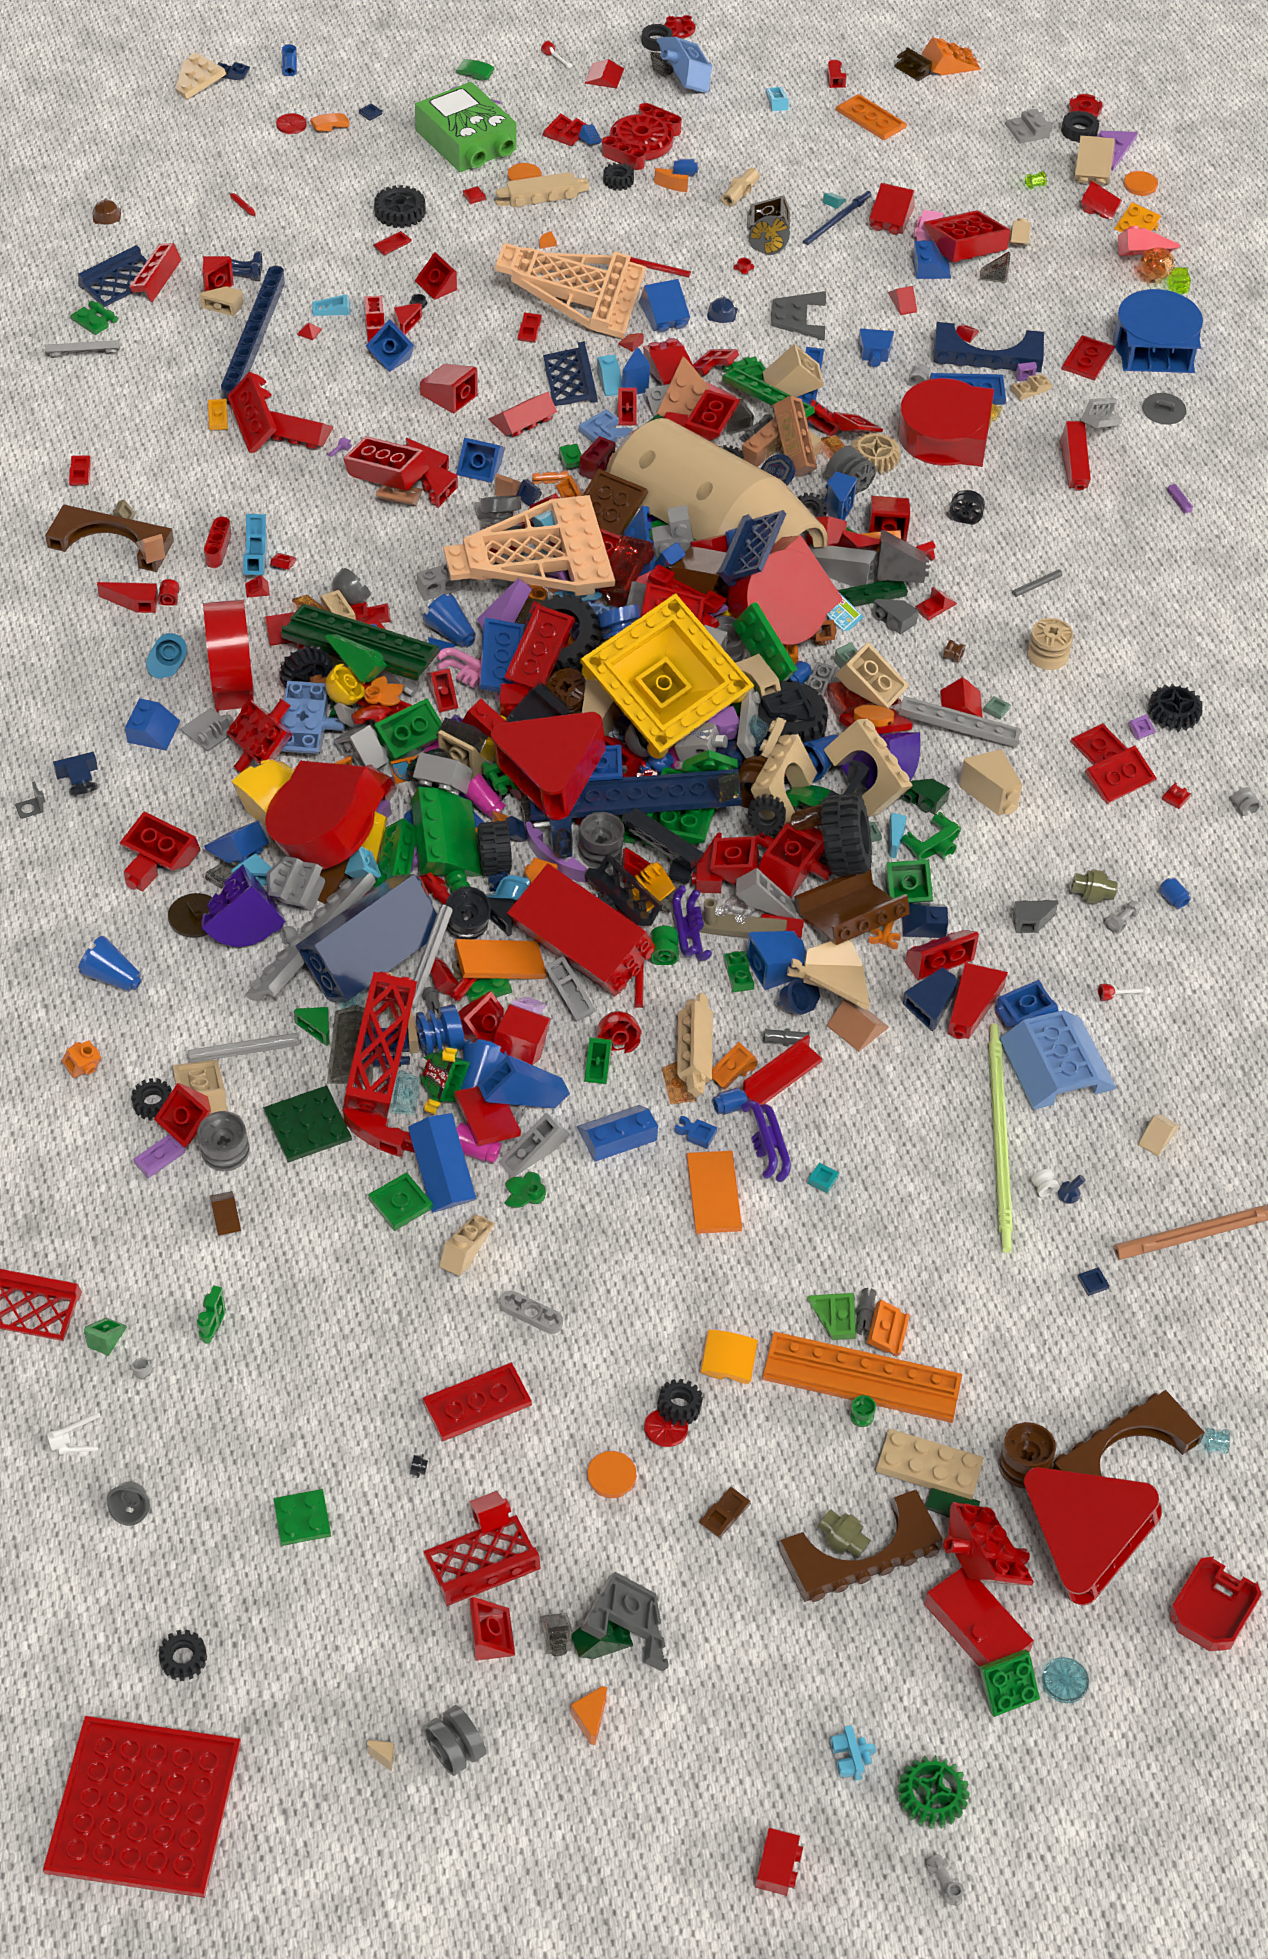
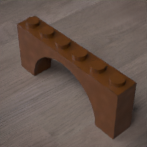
M63 504L45 534L47 548L64 552L77 540L98 533L121 535L130 539L135 544L140 540L162 534L165 557L174 542L172 528ZM140 550L137 554L139 569L157 572L164 560L161 559L147 564Z
M1164 1390L1160 1394H1152L1143 1405H1136L1131 1408L1128 1415L1122 1419L1121 1417L1114 1419L1105 1430H1097L1087 1442L1081 1441L1076 1444L1067 1455L1064 1453L1059 1455L1053 1462V1469L1102 1476L1100 1469L1101 1456L1108 1447L1121 1439L1134 1436L1156 1438L1173 1446L1184 1455L1201 1443L1205 1432L1169 1392Z
M915 1489L894 1497L892 1510L896 1519V1534L884 1550L872 1557L862 1560H842L831 1557L817 1549L808 1540L804 1532L780 1540L779 1552L803 1601L812 1600V1602H817L832 1591H835V1593L843 1592L850 1584L856 1582L864 1584L871 1579V1576L879 1573L884 1576L891 1573L897 1566L903 1565L908 1567L914 1564L918 1558L923 1556L931 1558L937 1555L939 1550H941L943 1538L918 1491Z

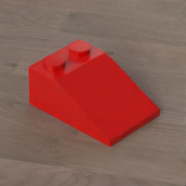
M669 338L660 343L651 342L649 345L643 346L644 356L650 364V372L663 385L671 383L683 357L693 366L684 345L676 338Z

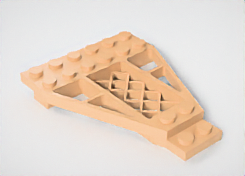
M503 243L495 270L512 275V282L588 329L624 339L646 267L630 262L631 256L615 251L613 255L546 253L532 248H521ZM584 263L609 264V267L606 271ZM555 297L567 300V304L561 302ZM575 302L594 308L592 318L590 319L571 308L570 303Z
M590 495L551 499L463 538V544L443 546V553L451 581L471 578L477 580L501 579L515 582L519 578L526 584L572 591L575 593V596L595 594V588L615 586V579ZM551 510L555 525L532 527L530 525V518ZM521 522H525V529L503 531ZM549 541H551V542L555 543L556 545H555L554 547H552V546L548 545L547 543H548ZM532 543L537 547L535 549H532L528 547V545ZM512 545L518 549L514 552L509 547ZM491 548H494L498 550V552L495 554L489 550ZM543 549L549 553L544 555L540 553V550ZM523 551L529 554V556L526 558L520 554ZM504 553L510 556V558L506 560L501 555ZM568 570L571 582L546 578L544 573Z

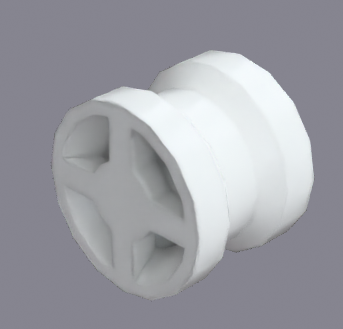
M1050 1169L1041 1170L1032 1177V1182L1034 1186L1038 1187L1037 1192L1040 1197L1053 1195L1060 1189V1185L1054 1180V1174Z

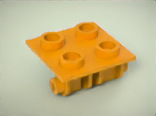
M1131 202L1114 229L1121 233L1130 226H1139V229L1145 228L1150 231L1153 229L1157 230L1159 227L1158 221L1162 215Z
M657 861L654 864L651 862L644 869L645 873L643 871L640 872L643 876L642 879L638 875L635 876L659 901L676 889L662 865ZM633 889L634 899L640 900L639 891ZM650 901L646 902L647 911L654 907Z

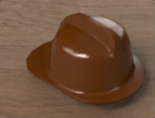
M105 198L96 203L93 209V222L95 224L108 225L120 222L121 208H118L113 201Z

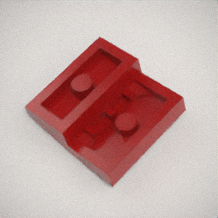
M560 113L543 131L542 135L568 146H573L580 139L581 127L587 124L577 117L572 121Z

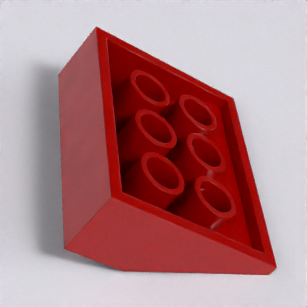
M979 210L929 220L923 223L942 255L951 262L972 259L976 256H986L989 253H999L1002 250L1008 249L1010 229Z

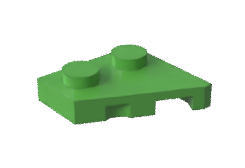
M854 1293L808 1295L810 1305L832 1340L856 1339Z

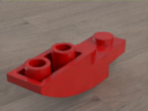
M344 1108L343 1119L346 1126L367 1144L398 1157H402L404 1150L415 1153L410 1132L396 1127H388V1119L380 1115H371L357 1109Z

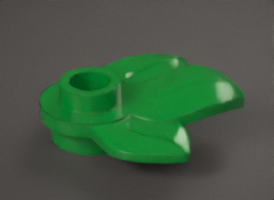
M528 1171L524 1178L519 1176L512 1177L505 1182L506 1188L512 1193L505 1201V1205L508 1207L521 1208L529 1202L531 1204H539L545 1199L546 1188L541 1183V1177L535 1172Z

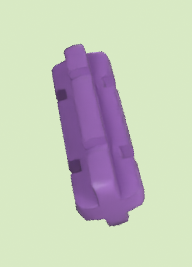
M1176 484L1169 485L1167 492L1170 496L1173 495L1172 498L1181 507L1180 509L1183 513L1192 512L1193 505L1183 492L1179 490V487Z

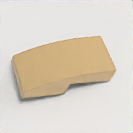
M1038 374L1029 376L1026 382L1012 384L1010 391L1020 401L1046 392L1053 385L1046 376Z

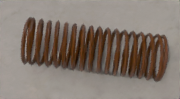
M822 804L794 812L791 816L792 826L796 830H804L821 824Z

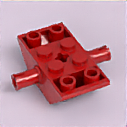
M280 698L272 712L268 713L249 699L241 708L239 715L230 724L226 732L244 751L236 764H234L233 767L243 772L254 759L260 765L261 761L276 759L293 734L280 721L289 707H291L290 704Z
M788 822L775 839L764 835L763 832L756 835L757 844L767 849L763 854L758 869L790 898L794 896L810 873H814L826 881L831 877L830 867L818 862L825 853L822 831L810 827L804 830H796L791 822Z
M956 1502L951 1504L949 1534L943 1542V1549L946 1553H955L968 1578L1006 1585L1032 1586L1034 1581L1029 1574L1028 1568L1025 1566L1030 1559V1553L1027 1552L1026 1548H1016L1012 1545L1006 1531L997 1520L995 1512L989 1507Z

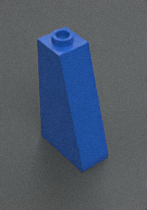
M509 1055L478 1084L485 1101L491 1103L556 1108L570 1095L562 1077Z

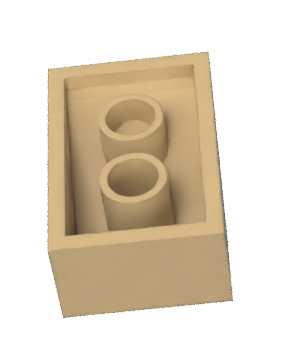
M869 642L856 651L835 673L836 677L849 690L878 706L889 708L910 686Z
M442 730L438 732L439 748L445 749L450 759L458 760L473 770L470 781L479 773L483 774L481 765L486 761L476 748Z
M217 1059L172 1065L175 1086L177 1083H181L208 1096L211 1107L210 1114L218 1111H227L225 1088Z

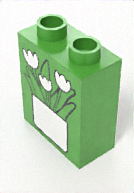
M472 81L415 103L416 132L459 172L472 167L479 168L487 161L500 156H509L513 151L517 150L516 122Z

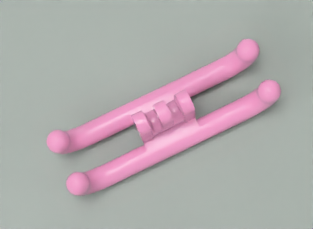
M444 648L436 656L439 660L446 656H454L466 662L464 664L456 659H445L437 665V669L441 670L449 666L461 670L456 676L458 681L463 680L464 684H469L472 688L479 684L480 660L455 648ZM498 693L496 696L498 701H500L501 693Z

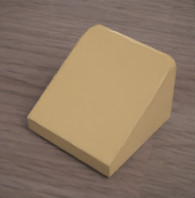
M368 1740V1754L392 1771L395 1756L394 1743Z

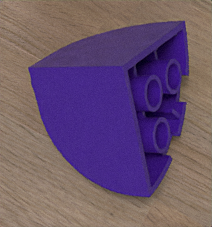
M899 732L885 734L884 736L878 734L884 739L887 744L886 747L897 758L899 766L907 773L909 781H911L917 770L920 758V732ZM860 751L852 759L863 762L869 767L867 789H870L877 780V764L869 753ZM847 762L845 765H841L843 771L847 776L849 762Z
M242 864L223 883L225 886L221 893L213 895L207 905L209 911L207 914H203L201 923L202 928L216 941L229 946L243 947L256 944L270 936L273 932H278L286 921L272 897L268 896L265 888Z

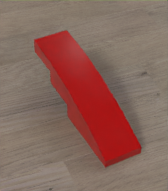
M382 295L364 296L368 343L385 324Z

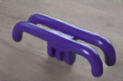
M680 885L673 895L672 907L681 953L685 957H692L695 954L699 961H706L712 956V952L710 950L703 952L699 933L704 927L701 908L695 907L700 891L693 890L686 905L687 915L683 917L681 898L686 892V887ZM687 937L692 938L693 945L690 947L688 946Z
M754 1100L747 1101L741 1106V1110L743 1112L753 1110L759 1131L751 1137L752 1143H755L754 1149L758 1150L756 1152L757 1158L768 1156V1166L763 1171L762 1176L768 1179L775 1173L778 1164L775 1148H777L782 1168L776 1175V1180L783 1182L790 1173L791 1160L776 1114L768 1104L759 1105ZM764 1113H765L766 1116H767V1119H768V1122H769V1125H770V1126H767V1124H766V1121H765V1118H764V1115H763Z

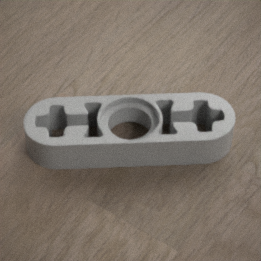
M506 1291L500 1297V1308L503 1312L549 1334L561 1331L563 1317L558 1311L515 1291ZM511 1299H514L515 1304L511 1303L510 1306H508L506 1301H511ZM532 1308L537 1310L538 1314L534 1317H528L525 1311ZM556 1319V1323L548 1325V1320Z

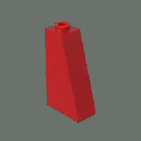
M1066 421L1060 438V445L1069 488H1075V490L1080 491L1088 488L1091 481L1085 422Z
M965 962L949 1024L948 1035H953L957 1039H970L1004 989L1008 972Z

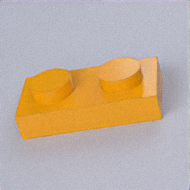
M227 399L208 400L209 430L228 429Z

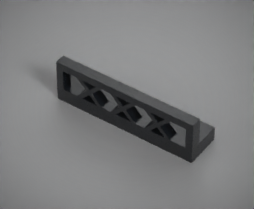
M636 807L630 814L625 812L622 816V823L626 829L692 872L703 858L704 853Z
M611 855L604 857L599 868H588L585 874L636 925L651 926L663 904ZM609 863L612 865L613 875H609L605 871ZM620 876L626 878L625 888L620 886ZM633 889L639 891L640 900L634 899ZM647 901L654 905L651 913L647 911Z

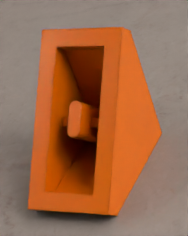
M605 1686L598 1688L571 1704V1716L591 1745H596L608 1688Z

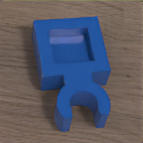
M680 1116L679 1123L685 1126L675 1125L674 1128L676 1134H687V1141L708 1149L717 1133L716 1126L699 1119L692 1123L685 1116Z

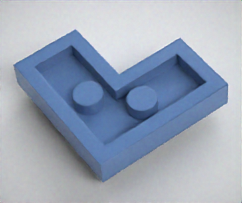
M606 409L581 423L578 431L592 442L601 436L616 443L617 436L609 429L618 425L619 418Z

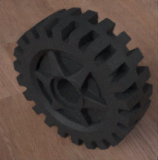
M394 185L392 189L386 187V191L384 189L380 190V193L378 192L374 199L375 216L378 221H381L382 224H386L388 227L393 225V228L398 226L404 228V225L407 227H411V224L416 225L417 222L420 223L424 219L426 214L424 195L419 190L416 191L414 187L410 189V186L403 188V185H399L397 188Z

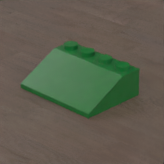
M663 767L661 775L688 772ZM716 808L648 812L647 815L688 843L698 844L705 843ZM643 840V844L650 845L649 843Z
M418 787L411 798L420 874L432 872L433 875H448L452 871L461 870L468 877L481 876L472 801L440 788Z

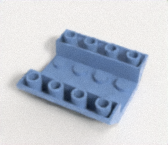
M1065 1010L1022 1020L999 1039L1033 1110L1054 1105L1056 1094L1091 1086L1094 1094L1116 1089V1085L1082 1019Z

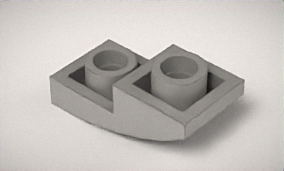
M817 662L807 682L809 688H814L819 692L818 695L821 694L824 698L836 672V667Z

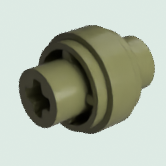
M1092 869L1091 871L1087 870L1085 875L1074 874L1071 892L1080 893L1081 899L1087 903L1097 904L1101 903L1103 898L1114 900L1118 883L1117 881L1108 880V876L1104 874V871Z
M830 1509L817 1526L827 1534L825 1542L837 1554L841 1553L843 1555L848 1551L858 1559L871 1542L868 1537L861 1533L864 1528L861 1525V1521L852 1514L844 1513L841 1517Z

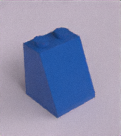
M679 279L644 285L639 304L653 331L666 332L673 327L682 329L688 325L690 314Z
M794 931L748 933L746 956L751 969L764 990L799 978L787 975V968L791 967L792 958L801 961L802 966H804L806 955L804 943L801 938L797 937Z

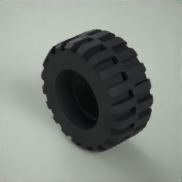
M557 594L553 595L550 600L545 598L542 600L541 606L573 616L575 622L580 624V633L577 639L568 647L562 648L551 673L553 674L566 668L580 672V669L583 667L580 663L581 658L602 645L600 641L604 640L602 637L604 636L603 629H600L597 614L589 603L583 601L578 596L572 598L570 594H563V597H560ZM529 613L526 618L528 620V623L532 616L531 613ZM528 623L524 624V631L526 630Z
M781 681V690L800 685L816 717L815 721L786 722L780 736L798 734L802 743L825 737L828 707L822 695H818L819 692L814 688L810 689L809 685L805 683L802 685L798 684V681ZM761 701L758 707L757 722H763L770 727L772 721H775L776 718L769 716Z
M856 792L827 796L822 802L821 825L825 855L831 873L839 877L868 872L872 863V841L864 799Z

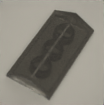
M355 1005L335 1011L327 1084H348L365 1010L364 1007ZM373 1064L365 1070L370 1085H372ZM359 1076V1080H360V1082H361V1085H364L363 1082H362L361 1077Z

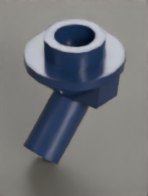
M1079 1174L1071 1182H1063L1058 1190L1059 1199L1068 1204L1077 1202L1081 1194L1078 1187L1086 1181L1085 1178Z

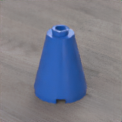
M449 593V596L446 594L439 596L428 606L430 610L428 614L424 612L422 618L426 625L461 647H469L474 643L476 633L456 598L451 593Z
M833 734L803 742L817 771L812 782L822 779L832 767L833 763L824 749L838 735Z
M105 936L98 937L93 942L96 946L92 950L88 948L78 966L80 969L79 973L126 991L136 990L142 982L140 978L141 973Z
M471 1039L465 1041L462 1059L470 1062L461 1090L478 1086L507 1057V1052L505 1051L503 1054L500 1052V1046L482 1039H477L476 1043H470Z

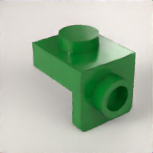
M577 443L559 447L558 459L563 461L566 469L580 466V456L582 454Z

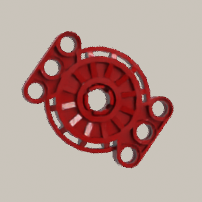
M642 103L639 105L638 114L620 118L612 125L610 136L602 139V156L617 163L621 162L622 165L627 163V166L630 165L634 170H642L645 167V160L659 158L670 151L673 146L674 137L681 134L682 118L650 103Z

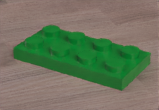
M757 602L750 604L732 625L751 656L760 654L778 677L779 683L788 680L798 669Z

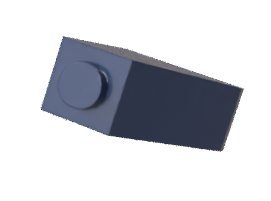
M942 967L905 991L902 1004L929 1030L934 1031L956 993L958 980L953 973L948 972Z

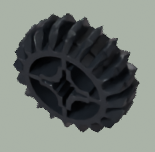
M311 645L309 648L307 646H304L303 649L297 648V651L290 652V656L284 657L285 661L280 662L281 667L278 669L279 679L286 688L287 681L309 682V677L321 674L322 678L327 677L332 670V661L327 652L320 647L315 648Z
M1172 683L1170 687L1164 684L1162 688L1158 687L1156 691H1153L1148 702V714H1151V720H1155L1156 725L1162 723V729L1168 726L1170 731L1173 728H1176L1178 732L1181 728L1185 731L1189 727L1193 728L1195 724H1198L1203 713L1200 696L1195 695V691H1189L1188 687L1182 688L1181 684L1174 686Z

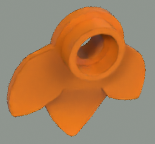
M385 676L379 677L366 688L364 698L366 702L371 704L380 703L384 706L398 704L400 702L398 696L403 691V684H388Z

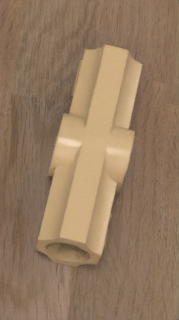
M751 167L739 178L734 177L730 188L722 195L721 201L731 207L742 197H745L747 193H750L752 186L760 179L757 169Z

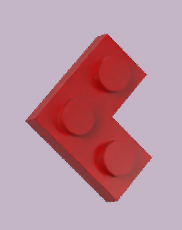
M710 349L693 366L698 374L703 376L708 374L715 365H731L739 356L737 349Z

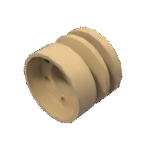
M1055 618L1041 619L1036 622L1032 628L1028 647L1029 660L1035 666L1045 670H1055L1065 666L1069 659L1073 641L1072 628L1066 622Z

